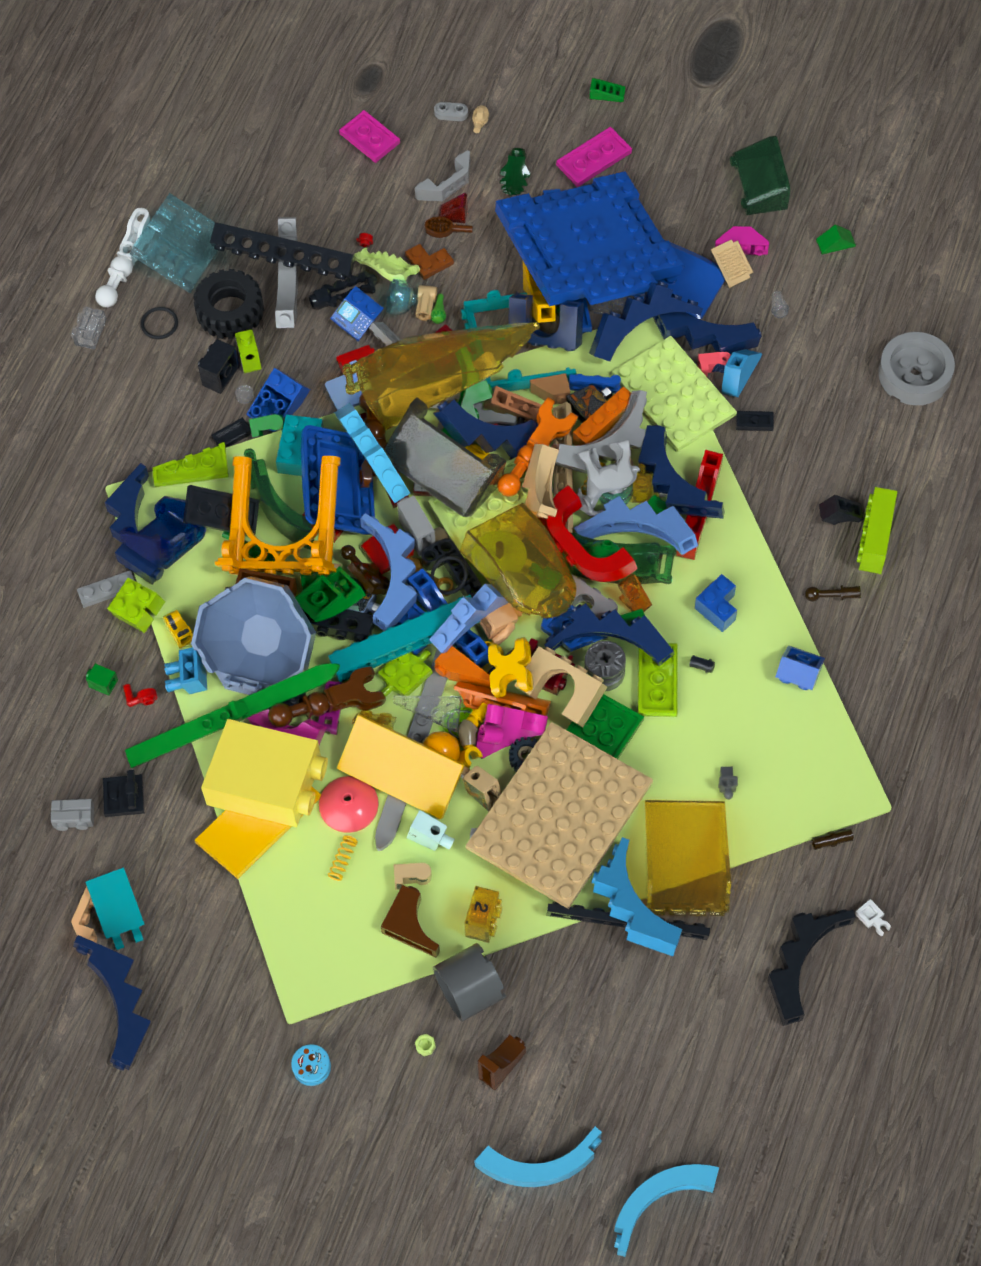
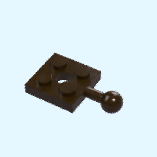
M343 546L341 549L342 558L351 561L347 568L369 594L386 595L390 580L379 572V568L375 564L362 563L355 555L356 551L353 546Z

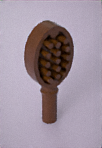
M432 217L426 220L424 224L426 233L435 238L448 237L453 232L473 233V226L455 225L450 219L445 217Z

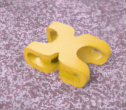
M525 637L516 639L514 650L507 656H504L503 649L497 643L489 645L488 660L496 668L490 673L489 677L492 694L496 698L504 697L507 685L513 680H517L519 688L524 692L531 691L533 689V676L530 670L526 669V666L531 661L530 644Z

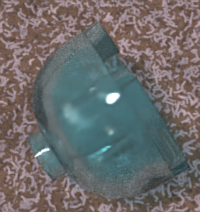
M393 278L388 290L390 291V296H387V313L393 315L405 314L411 309L412 305L416 304L417 296L414 294L411 284L405 280Z

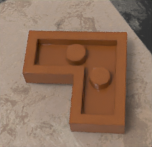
M421 244L405 251V256L410 263L420 267L419 274L423 280L454 264V260L445 248L430 256Z

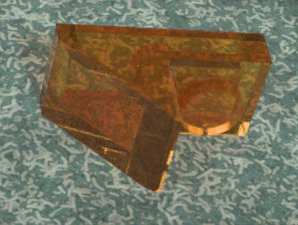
M630 574L618 584L622 592L619 599L631 611L642 608L645 612L652 606L636 575Z

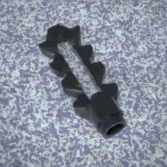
M363 271L358 276L351 275V279L347 278L346 281L336 280L333 287L325 284L321 289L315 290L313 294L309 295L310 304L313 309L318 308V310L328 306L337 307V299L343 301L352 289L342 294H336L333 297L331 296L332 292L343 290L347 286L351 287L357 285L358 282L362 283L366 280L368 284L361 285L358 288L361 291L375 293L377 278L374 274Z

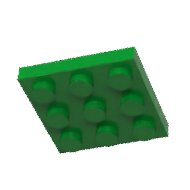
M603 694L584 727L572 721L566 730L614 758L619 759L644 721V716Z

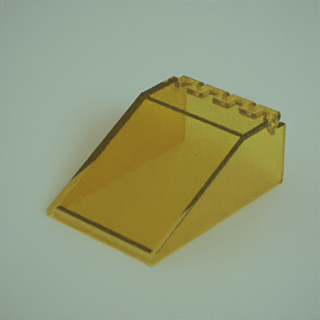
M645 800L646 907L655 915H665V912H669V915L686 916V912H689L690 916H706V912H710V916H725V912H729L731 873L725 801Z

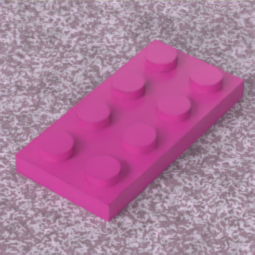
M609 127L558 159L556 166L576 187H579L631 154L632 148L612 127Z

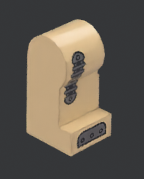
M426 863L394 864L395 890H400L403 884H428L432 877L430 866Z

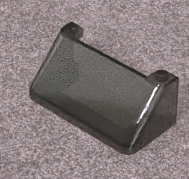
M416 397L409 405L383 450L396 470L460 516L471 517L497 489V482L504 474L506 460L497 454H488L481 460L425 420L424 417L427 414L428 407L422 400Z

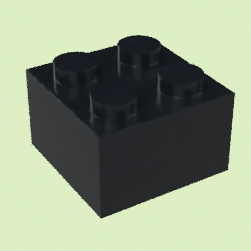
M216 339L208 347L206 355L198 362L202 386L219 394L223 392L239 368L236 347L219 339Z

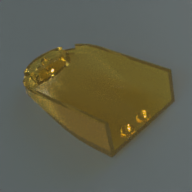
M524 503L466 532L460 552L514 608L529 616L530 614L541 615V618H552L565 613L571 607L576 596L575 580L553 538Z

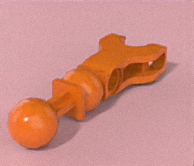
M550 397L544 401L536 416L538 427L527 441V444L519 449L514 462L516 466L511 473L503 474L498 479L497 487L502 495L510 497L519 492L521 488L520 478L525 471L527 472L534 445L543 444L549 446L555 438L567 436L577 421L578 416L576 414L570 413L564 419L555 418L551 411L555 401Z

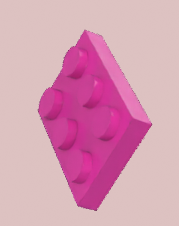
M365 110L339 130L341 136L375 163L400 144V138Z

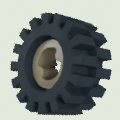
M521 737V741L517 739L515 744L512 743L511 749H509V762L511 767H514L515 772L518 771L525 761L521 755L531 752L537 743V739L534 738L532 741L531 737H527V740Z

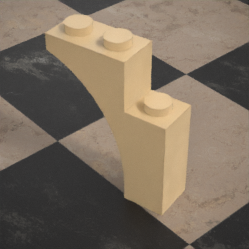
M543 444L534 445L522 486L528 489L523 510L529 511L530 516L548 519V516L555 517L557 513V508L552 498V478L559 450Z

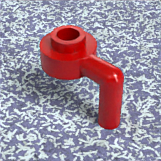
M123 685L126 702L129 707L139 703L151 705L158 698L154 688L143 689L133 698L131 685Z

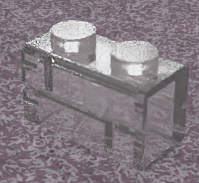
M84 307L82 313L78 314V324L76 327H73L71 337L76 346L89 349L96 348L107 320L103 310Z

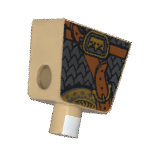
M475 766L471 770L468 767H464L460 777L463 779L466 791L489 812L502 794L498 780L479 766Z

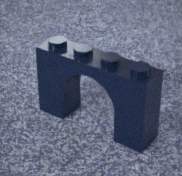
M515 293L509 297L508 340H514L515 343L528 342L533 346L548 345L547 347L552 349L561 347L566 351H575L582 345L584 303L568 300L560 305L558 330L555 333H546L540 330L533 321V295Z

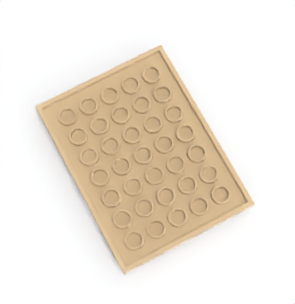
M551 722L466 844V849L569 909L652 785L653 779Z

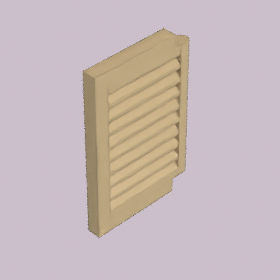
M730 240L711 249L729 288L750 279L749 275L754 273L738 241L733 243Z

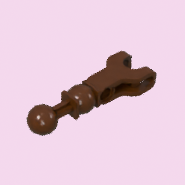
M365 390L359 397V405L367 414L364 423L388 456L385 440L386 429L383 425V418L378 417L377 410L381 407L378 401L381 395L375 390ZM390 459L392 465L399 474L398 464L394 460ZM365 460L359 472V480L362 488H369L372 477H375L376 474L367 460Z
M369 666L354 670L347 682L324 689L323 693L313 692L308 697L304 695L302 703L292 706L276 703L270 708L268 717L272 725L281 728L289 725L293 717L306 714L307 718L310 719L312 715L322 716L327 711L330 713L352 706L360 710L369 711L382 706L386 701V697L381 691L370 692L364 687V684L372 681L375 675L374 669Z

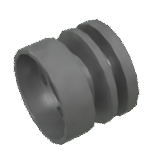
M611 641L594 643L585 655V669L588 670L586 674L591 677L595 674L604 680L603 684L607 687L606 691L616 689L623 682L626 664L623 649Z

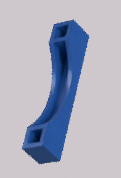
M423 568L407 578L408 585L415 589L417 600L426 611L431 612L443 604H448L435 582ZM470 629L454 643L462 654L480 668L489 663L488 646L480 636Z

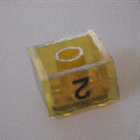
M475 886L465 920L466 937L487 943L490 942L491 937H495L497 918H500L502 913V899L499 898L498 891Z

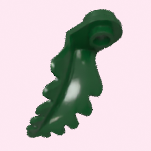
M512 148L508 155V162L500 170V174L505 176L500 180L501 184H505L501 189L503 193L510 196L520 195L521 192H524L522 186L528 185L524 178H529L530 172L525 164L527 154L523 148Z

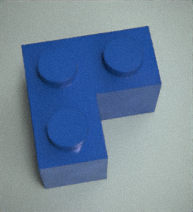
M721 574L695 600L694 609L721 632H724L736 620L737 609L729 603L735 596L736 585Z

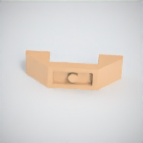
M86 886L71 923L77 935L97 943V935L94 929L84 926L88 924L90 920L89 913L92 907H94Z

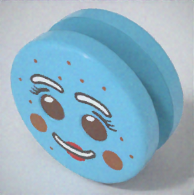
M314 1044L305 1045L299 1048L293 1055L291 1066L295 1078L300 1083L307 1086H316L328 1078L331 1071V1062L327 1052L322 1047Z

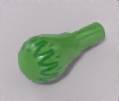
M442 294L437 295L436 304L430 316L435 324H441L446 319L443 305L444 296Z

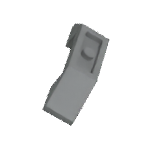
M467 150L455 158L456 172L438 186L428 178L418 183L415 187V198L424 201H443L469 183L470 151Z

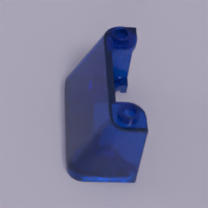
M164 496L155 504L156 518L138 533L135 532L133 527L127 526L119 534L125 546L156 567L167 569L204 538L206 528L183 523L186 500Z

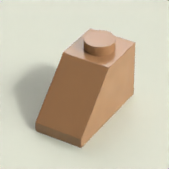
M566 373L530 380V392L543 400L550 397L555 401L554 404H563L566 402V396L570 394Z

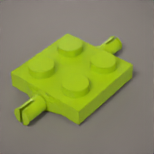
M427 649L419 656L413 655L411 652L390 661L378 672V676L387 685L381 690L385 697L394 691L406 699L433 674L432 669L424 663L431 656Z

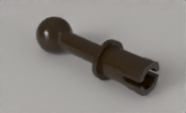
M841 585V589L819 590L812 586L806 589L805 597L811 602L817 601L822 597H841V600H844V598H861L860 586L843 587Z

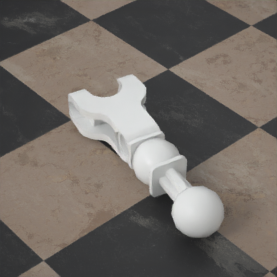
M137 208L132 213L128 221L127 232L120 245V252H117L118 257L111 261V266L108 268L110 279L107 285L99 287L96 291V301L102 307L109 308L114 306L118 298L116 289L120 281L127 282L126 277L132 273L133 266L144 247L148 246L152 241L155 229L149 223L150 215L145 208ZM144 214L143 220L139 222L137 217Z

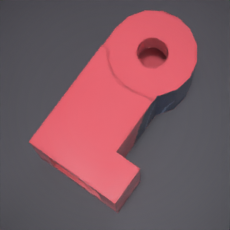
M728 352L698 354L697 365L706 377L708 373L712 372L724 373L725 365L731 354Z

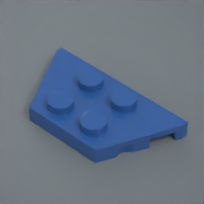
M553 590L550 592L541 625V630L549 636L557 635L562 631L561 628L566 623L574 622L570 615L575 607ZM608 636L577 638L565 642L562 646L572 652L606 639Z

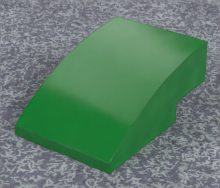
M339 566L336 572H332L327 577L322 574L295 598L314 622H319L343 612L361 600L366 594Z

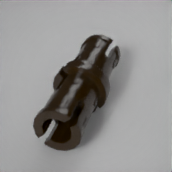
M849 828L839 832L830 831L828 834L812 837L811 841L814 850L828 846L836 847L837 844L853 841L854 836Z

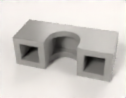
M573 574L558 590V595L574 607L582 602L592 605L591 611L599 621L602 619L601 616L610 610L612 612L614 609L618 611V606L614 600L607 599L598 589L591 588L582 578H577Z

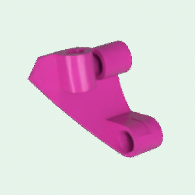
M488 704L484 724L478 730L475 747L481 751L483 756L481 758L483 759L512 745V743L515 744L517 739L521 741V737H524V740H526L527 737L532 738L543 735L546 730L548 716Z

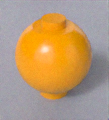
M444 731L433 732L422 742L423 745L457 761L459 759V741L450 733Z

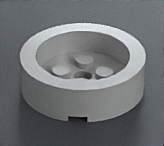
M908 332L896 336L885 346L879 365V380L884 390L890 396L893 395L900 399V402L908 405H926L940 399L949 388L954 373L955 361L949 347L939 338L924 332ZM913 368H915V370H918L921 373L919 375H914L911 373V371L913 370Z

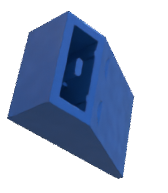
M274 368L246 415L252 419L273 414L283 415L284 417L286 415H293L302 405L311 389L285 372Z

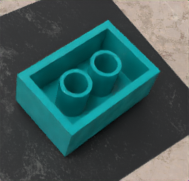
M286 415L276 458L278 473L302 476V430L307 425L324 428L322 419Z

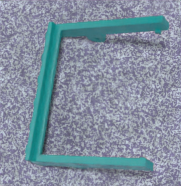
M492 290L488 292L485 299L463 302V309L460 312L462 320L466 322L464 323L465 334H469L468 345L473 350L471 351L473 362L484 353L474 313L509 308V297L512 295L501 296L498 290ZM568 367L563 371L522 377L521 371L514 369L508 373L507 379L491 381L489 375L485 380H487V383L492 388L498 386L507 391L530 388V380L566 373L569 382L570 374L575 375L577 373L576 369Z

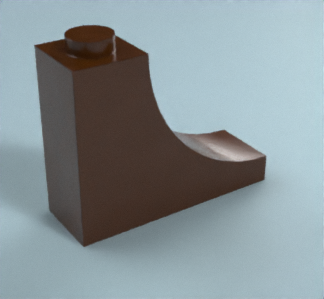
M402 885L381 925V932L386 936L437 958L440 952L439 944L431 940L423 932L417 919L421 893L413 886L406 887Z
M509 1034L488 1056L482 1055L478 1059L479 1079L496 1091L525 1055L526 1046H524V1041L517 1036L514 1038Z

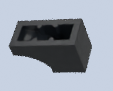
M833 495L819 504L820 516L824 522L836 525L842 522L859 523L864 520L861 503Z

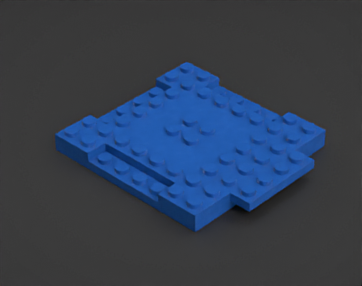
M626 171L594 178L593 184L533 198L528 193L496 201L495 212L549 306L561 304L567 300L574 301L586 298L590 305L648 292L651 282L657 284V280L682 274V261L668 240L664 241L641 204L639 192Z

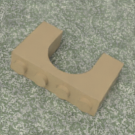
M538 646L531 658L530 664L526 666V669L530 670L533 676V689L524 692L519 688L517 682L515 687L536 699L550 677L559 673L570 674L575 683V690L562 715L579 726L584 727L607 689L603 684L604 680L595 674L592 677L586 674L588 670L579 665L577 667L570 665L572 661L564 656L558 658L555 656L556 652L546 646L543 649Z

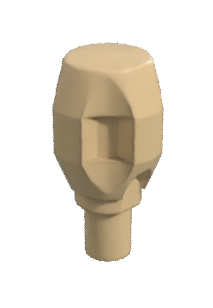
M483 105L478 106L473 112V131L475 133H479L481 128L488 122L489 112L487 107Z

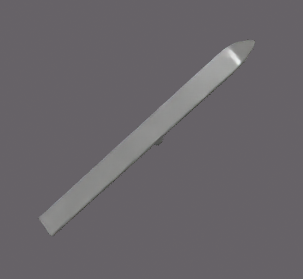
M438 649L431 665L433 674L426 679L407 736L421 744L430 733L448 679L445 676H440L434 668L435 660L441 654ZM389 794L376 829L375 842L378 851L384 850L394 840L406 806V802Z

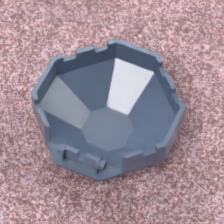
M250 576L199 606L191 645L199 653L206 670L209 673L215 672L225 689L251 695L308 670L316 631L287 585Z

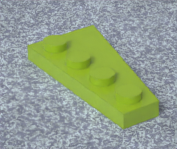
M225 442L218 444L219 446L212 449L210 447L203 449V452L198 454L186 455L181 460H172L152 467L154 486L160 487L229 477Z

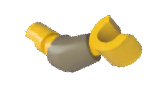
M482 703L478 709H473L469 717L463 720L458 727L457 733L460 745L464 747L460 751L458 761L465 764V767L468 768L471 766L469 755H471L472 759L483 757L481 751L473 746L476 745L477 728L486 715L487 705L485 703Z

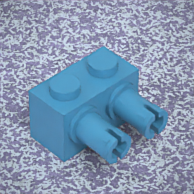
M193 647L179 650L178 661L165 663L167 675L180 672V677L165 680L167 692L184 689L189 694H194L207 690V670L202 663L199 653Z

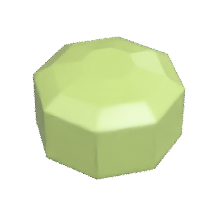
M428 1034L419 1036L415 1042L417 1053L423 1056L431 1055L436 1048L434 1038Z

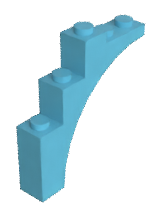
M348 403L334 412L393 502L396 503L409 495L408 488L356 409Z

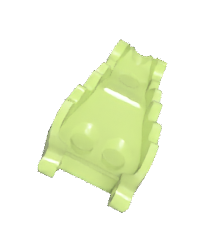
M365 247L361 252L358 251L354 254L357 262L373 268L384 278L396 283H403L407 280L408 276L420 272L418 265H410L401 257L396 258L395 254L388 256L387 251L383 252V254L380 251L376 254L374 252L369 253Z

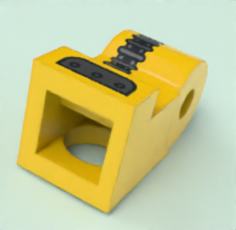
M178 610L163 617L179 648L192 642L193 632L182 619Z

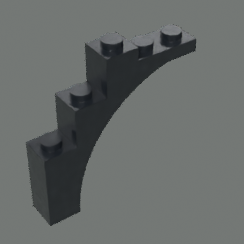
M843 909L837 911L835 915H821L816 920H814L812 913H799L792 918L790 925L796 942L794 940L786 941L780 946L779 950L785 970L782 968L771 971L767 979L783 1026L803 1021L805 1015L799 993L800 971L805 958L815 944L826 934L836 928L853 924L856 918L853 910L847 911Z

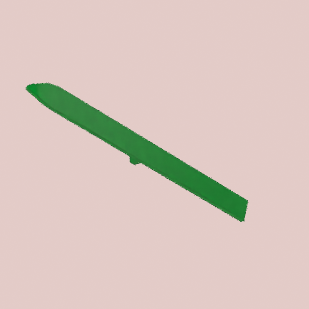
M334 663L315 666L238 701L228 702L229 704L128 748L125 750L129 764L131 768H135L224 729L227 719L240 722L271 708L276 703H283L322 686L335 676L340 665Z

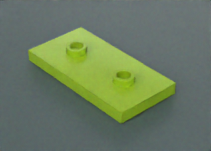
M668 643L674 650V655L660 666L642 649H638V713L642 716L677 717V643Z

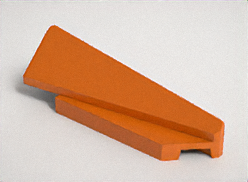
M458 682L454 686L455 691H458L463 698L466 708L472 710L478 709L482 703H485L486 705L493 704L547 716L551 705L549 700L534 699L531 696L507 691L504 697L496 698L492 694L491 688L464 682Z

